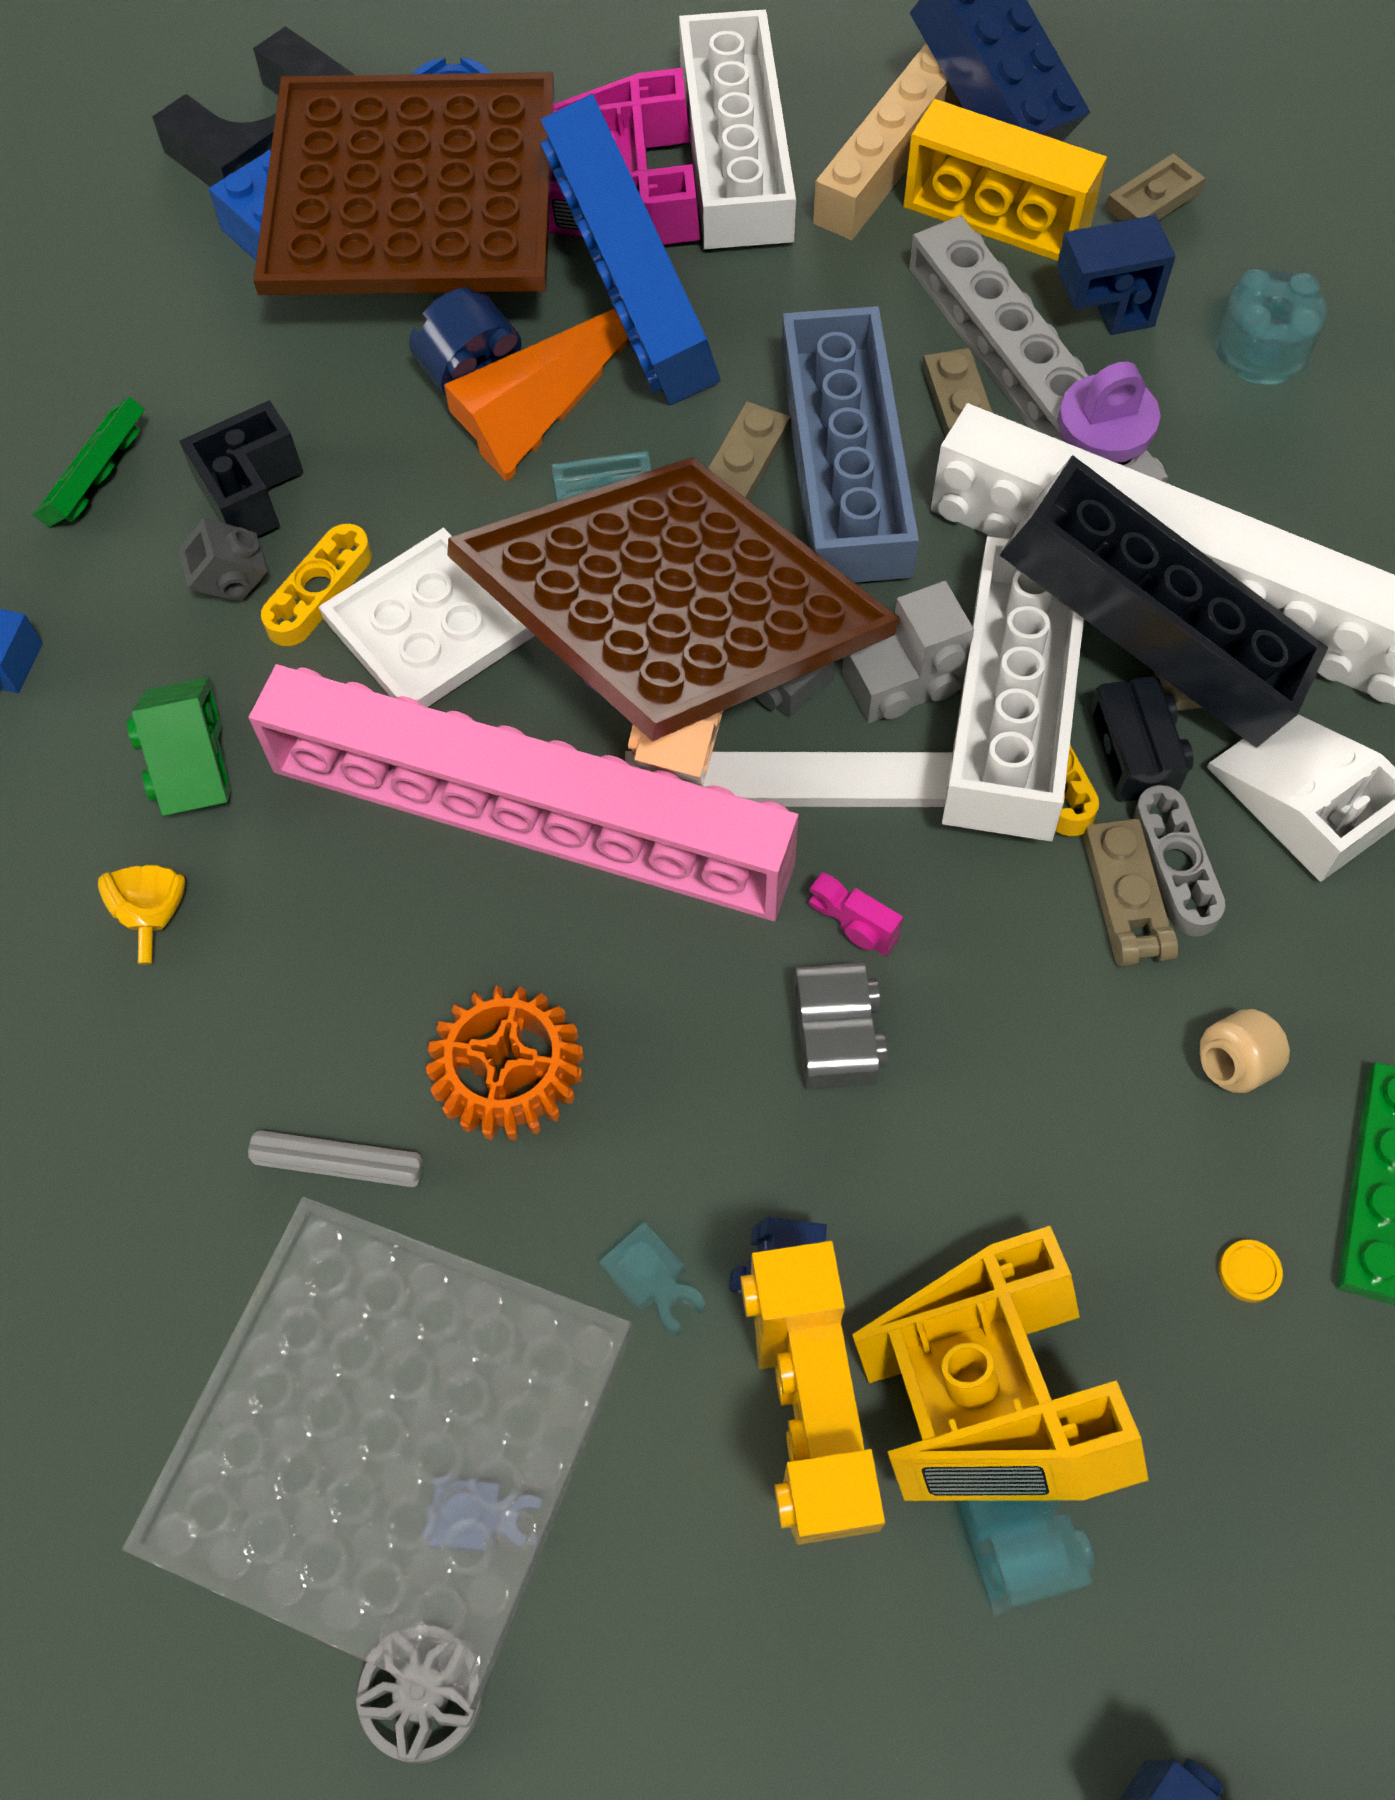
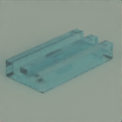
M648 450L551 464L557 502L651 471ZM641 471V472H637V473H630V474H623V475L613 476V474H620V473ZM593 478V479H589V480H582V481H575V482L564 483L565 481H572V480Z

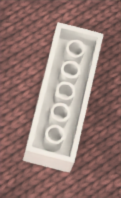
M766 9L679 16L680 62L683 70L688 126L704 249L794 242L796 196Z
M987 536L972 622L974 634L970 644L964 675L942 824L1052 842L1064 802L1084 618L1068 606L1062 604L1056 597L1000 556L1009 539Z

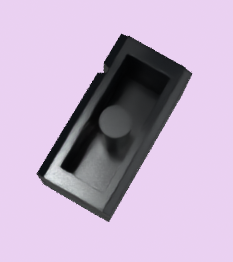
M1156 675L1132 679L1128 683L1125 680L1105 683L1096 688L1089 712L1117 799L1120 802L1137 800L1146 789L1157 785L1168 786L1177 791L1180 790L1188 772L1193 768L1194 758L1190 742L1187 739H1180L1175 727L1178 711L1173 695H1164L1160 680Z

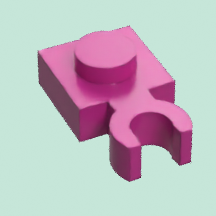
M824 872L820 874L810 887V892L814 895L808 904L812 908L826 916L835 917L841 921L840 929L844 930L849 940L858 947L868 951L874 949L882 955L888 956L899 941L903 916L857 888L852 893L849 892L837 879Z

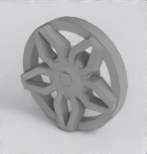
M415 1626L391 1634L372 1653L359 1680L356 1707L364 1732L380 1751L402 1762L426 1763L448 1755L466 1740L479 1718L484 1698L482 1671L476 1656L467 1644L458 1636L443 1628ZM422 1639L444 1642L429 1652L425 1664L423 1663L422 1653L412 1643V1641ZM400 1647L411 1656L412 1665L403 1671L399 1669L396 1650ZM456 1649L447 1670L443 1673L435 1668L437 1661ZM387 1659L388 1671L396 1679L395 1683L384 1681L372 1688L378 1670ZM464 1661L471 1681L470 1701L457 1688H449L448 1686L449 1683L456 1680ZM386 1693H392V1705L387 1708L371 1707V1701ZM448 1699H453L466 1711L465 1716L444 1714L443 1711L446 1708ZM401 1715L395 1725L397 1746L390 1743L380 1733L374 1719L391 1721ZM433 1720H436L439 1725L457 1727L445 1740L424 1749L433 1731L431 1724ZM412 1722L419 1724L420 1728L409 1750L407 1726Z

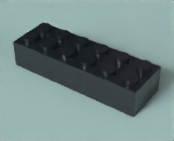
M1074 455L1068 459L1038 495L1000 553V556L1012 564L1018 571L1028 576L1056 597L1062 604L1068 606L1100 630L1105 636L1112 639L1144 663L1145 666L1156 672L1189 699L1196 702L1256 748L1298 715L1328 650L1326 645Z

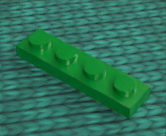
M1375 1062L1368 1069L1337 1290L1395 1306V1067Z

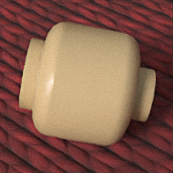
M1243 1009L1208 1027L1200 1039L1199 1053L1203 1070L1214 1083L1232 1093H1248L1282 1074L1289 1063L1290 1047L1285 1032L1280 1024L1270 1015L1257 1009Z

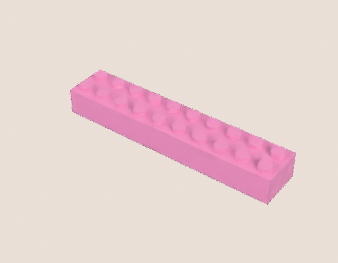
M276 664L248 717L273 773L774 922L776 921L795 867L799 814L790 812L781 804L772 801H762L759 803L735 796L731 791L720 786L703 787L682 781L678 776L668 771L657 770L651 772L633 767L615 756L604 755L598 757L584 753L563 741L552 740L546 742L525 736L521 731L511 726L502 725L494 727L476 722L464 713L458 711H448L445 713L424 707L418 701L409 697L399 696L393 698L375 693L365 685L357 682L340 683L323 678L320 674L308 668L301 667L295 670Z

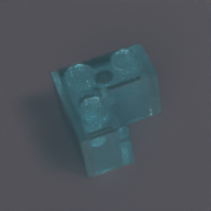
M1060 1500L958 1501L994 1617L1069 1596L1092 1584L1088 1571L1095 1569V1560L1090 1542L1081 1527L1073 1528L1069 1513L1055 1517L1054 1510L1060 1509Z

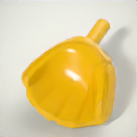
M138 865L111 873L106 872L98 878V890L110 915L118 919L119 923L128 929L138 931V964L140 965L152 964L153 931L162 930L177 910L185 892V877L181 874H176L172 868L159 865Z

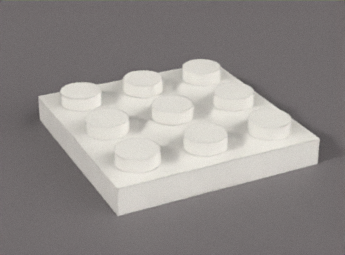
M444 527L319 606L323 620L390 697H409L418 701L424 707L432 705L535 636L447 556L448 538L452 536Z

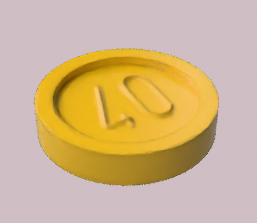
M1238 1241L1223 1253L1219 1261L1218 1272L1221 1283L1232 1296L1241 1301L1249 1303L1264 1301L1272 1296L1281 1285L1283 1278L1281 1262L1270 1247L1259 1241Z

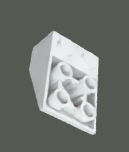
M1299 714L1257 748L1245 739H1242L1207 765V768L1320 882L1395 828V767L1382 754Z

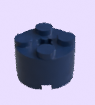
M469 287L452 290L429 305L423 313L427 319L420 332L414 327L409 339L412 355L445 396L444 384L520 351L522 346L519 333L485 292L473 293Z

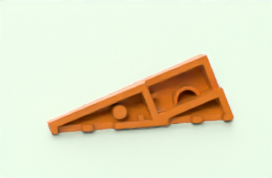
M615 308L444 384L449 412L477 440L479 454L505 482L516 474V465L529 450L535 452L542 444V436L556 420L562 421L601 377L603 366L615 352L621 354L627 347L628 336Z

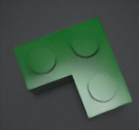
M209 676L146 689L131 711L133 717L127 718V729L133 748L135 750L142 749L148 769L142 771V779L149 801H158L162 816L226 803L232 787L218 741V736L223 726Z

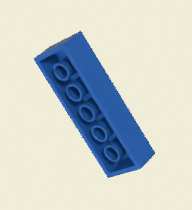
M593 93L540 119L548 136V139L540 142L653 393L662 390L670 406L720 382L721 379L705 333Z

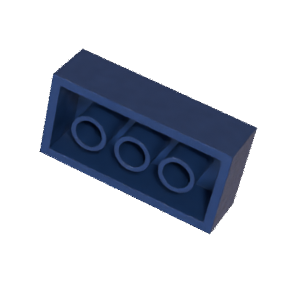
M919 0L911 10L910 15L964 109L1059 141H1063L1091 113L1027 0Z

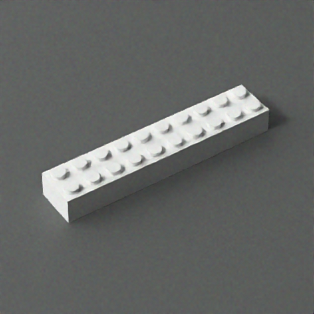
M969 403L966 404L941 445L930 511L942 515L951 522H959L983 532L989 537L1010 539L1038 495L1068 459L1074 455L1326 645L1328 650L1317 673L1328 680L1338 681L1367 693L1378 701L1395 705L1394 574Z

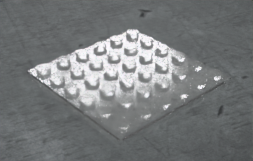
M302 1197L122 1550L462 1706L476 1710L634 1331V1327L627 1320Z

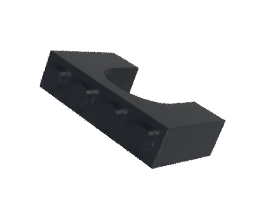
M286 26L253 48L263 85L279 95L281 76L355 75ZM185 94L152 116L164 153L211 187L229 174L234 173L263 155L266 151L271 150L276 113L254 122H232L216 116L192 97Z

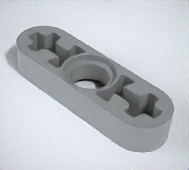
M1164 785L1152 786L1140 795L1132 819H1140L1160 894L1172 924L1177 930L1189 936L1199 937L1207 935L1215 929L1225 911V898L1184 797L1171 787ZM1152 806H1157L1161 813L1170 812L1165 824L1168 834L1162 838L1165 826L1159 814H1149ZM1171 849L1181 850L1190 856L1193 867L1186 871L1174 870L1166 864L1163 853ZM1196 881L1192 891L1190 892L1188 886ZM1191 894L1198 907L1207 906L1208 910L1204 917H1200L1197 910L1186 909L1191 899Z

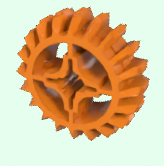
M496 985L492 993V1000L484 1002L479 993L473 992L471 996L473 1007L466 1010L462 1006L453 1004L451 1012L456 1021L455 1023L438 1021L436 1029L443 1040L429 1042L428 1052L435 1060L427 1064L426 1073L430 1080L436 1081L431 1087V1092L435 1101H445L442 1109L448 1119L452 1120L461 1116V1127L468 1133L475 1130L482 1123L484 1138L490 1141L496 1136L499 1127H505L508 1139L515 1141L519 1134L517 1126L527 1123L529 1131L538 1135L541 1130L538 1117L544 1114L549 1120L557 1122L560 1118V1111L555 1102L573 1103L575 1095L569 1085L582 1082V1069L576 1064L584 1059L582 1046L574 1043L579 1037L576 1026L573 1023L564 1024L567 1018L563 1008L557 1006L548 1010V998L542 992L528 1003L526 989H523L521 986L516 989L512 998H505L503 989ZM523 1029L541 1037L551 1048L552 1057L539 1056L538 1050L525 1047L522 1037ZM497 1030V1032L492 1037H489L487 1039H479L483 1035L491 1031ZM512 1049L515 1060H507L505 1067L501 1069L499 1075L496 1065H504L506 1058L510 1057ZM461 1067L472 1069L474 1075L486 1078V1085L489 1091L487 1098L473 1093L460 1081ZM526 1085H535L530 1091L512 1098L514 1092Z

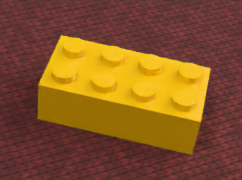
M934 99L911 135L903 207L944 222L962 215L974 231L984 236L1058 261L1064 232L1091 227L1107 156Z

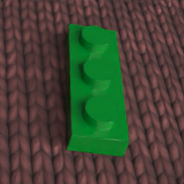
M130 396L112 407L32 515L48 528L63 519L72 522L89 502V499L84 496L92 483L98 486L114 468L115 464L109 459L116 449L119 448L121 451L126 449L140 432V428L135 423L145 409Z

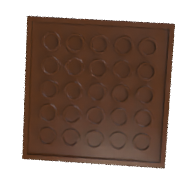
M553 72L281 76L253 280L257 294L448 293L463 287H469L472 292L546 291L551 166L540 142L548 139L540 119L554 113L555 85Z
M694 457L448 538L447 556L651 741H655L895 635L900 619Z

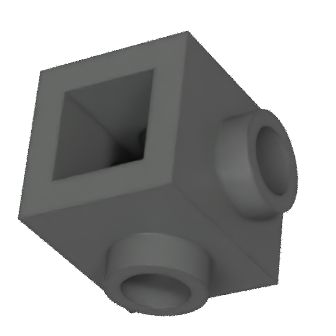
M203 517L178 548L187 587L190 590L242 602L268 572L256 532Z

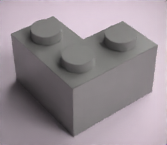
M946 580L898 597L895 615L900 619L895 635L843 658L842 676L867 723L884 717L886 719L897 718L905 714L911 707L930 700L943 701L962 689L974 628Z

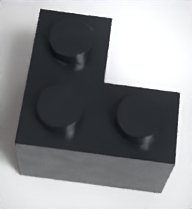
M270 400L179 440L198 486L221 523L256 532L257 536L280 526L267 489L302 473L303 469L291 432Z

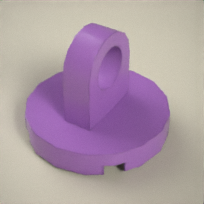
M1126 361L1109 365L1098 374L1076 381L1064 394L1057 420L1060 435L1066 443L1113 462H1125L1142 455L1147 450L1150 442L1155 438L1161 415L1158 401L1148 388L1145 387V382L1137 366Z

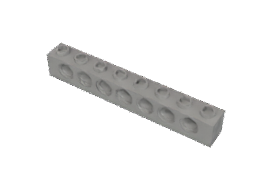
M962 215L913 234L909 266L911 273L968 348H970L971 352L1027 426L1066 442L1060 435L1057 418L1065 392L1076 381L1088 377L1082 362L1076 356H1072L1059 339L1056 329L1051 324L1046 323L1034 308L1030 296L1019 289L1009 276L1006 266L1001 261H997L986 247L981 234L974 231ZM1147 450L1142 455L1125 462H1115L1165 483L1168 476L1162 463L1157 458L1152 457Z

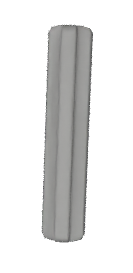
M261 1130L253 1133L248 1148V1158L255 1165L406 1187L417 1186L423 1171V1159L417 1152Z

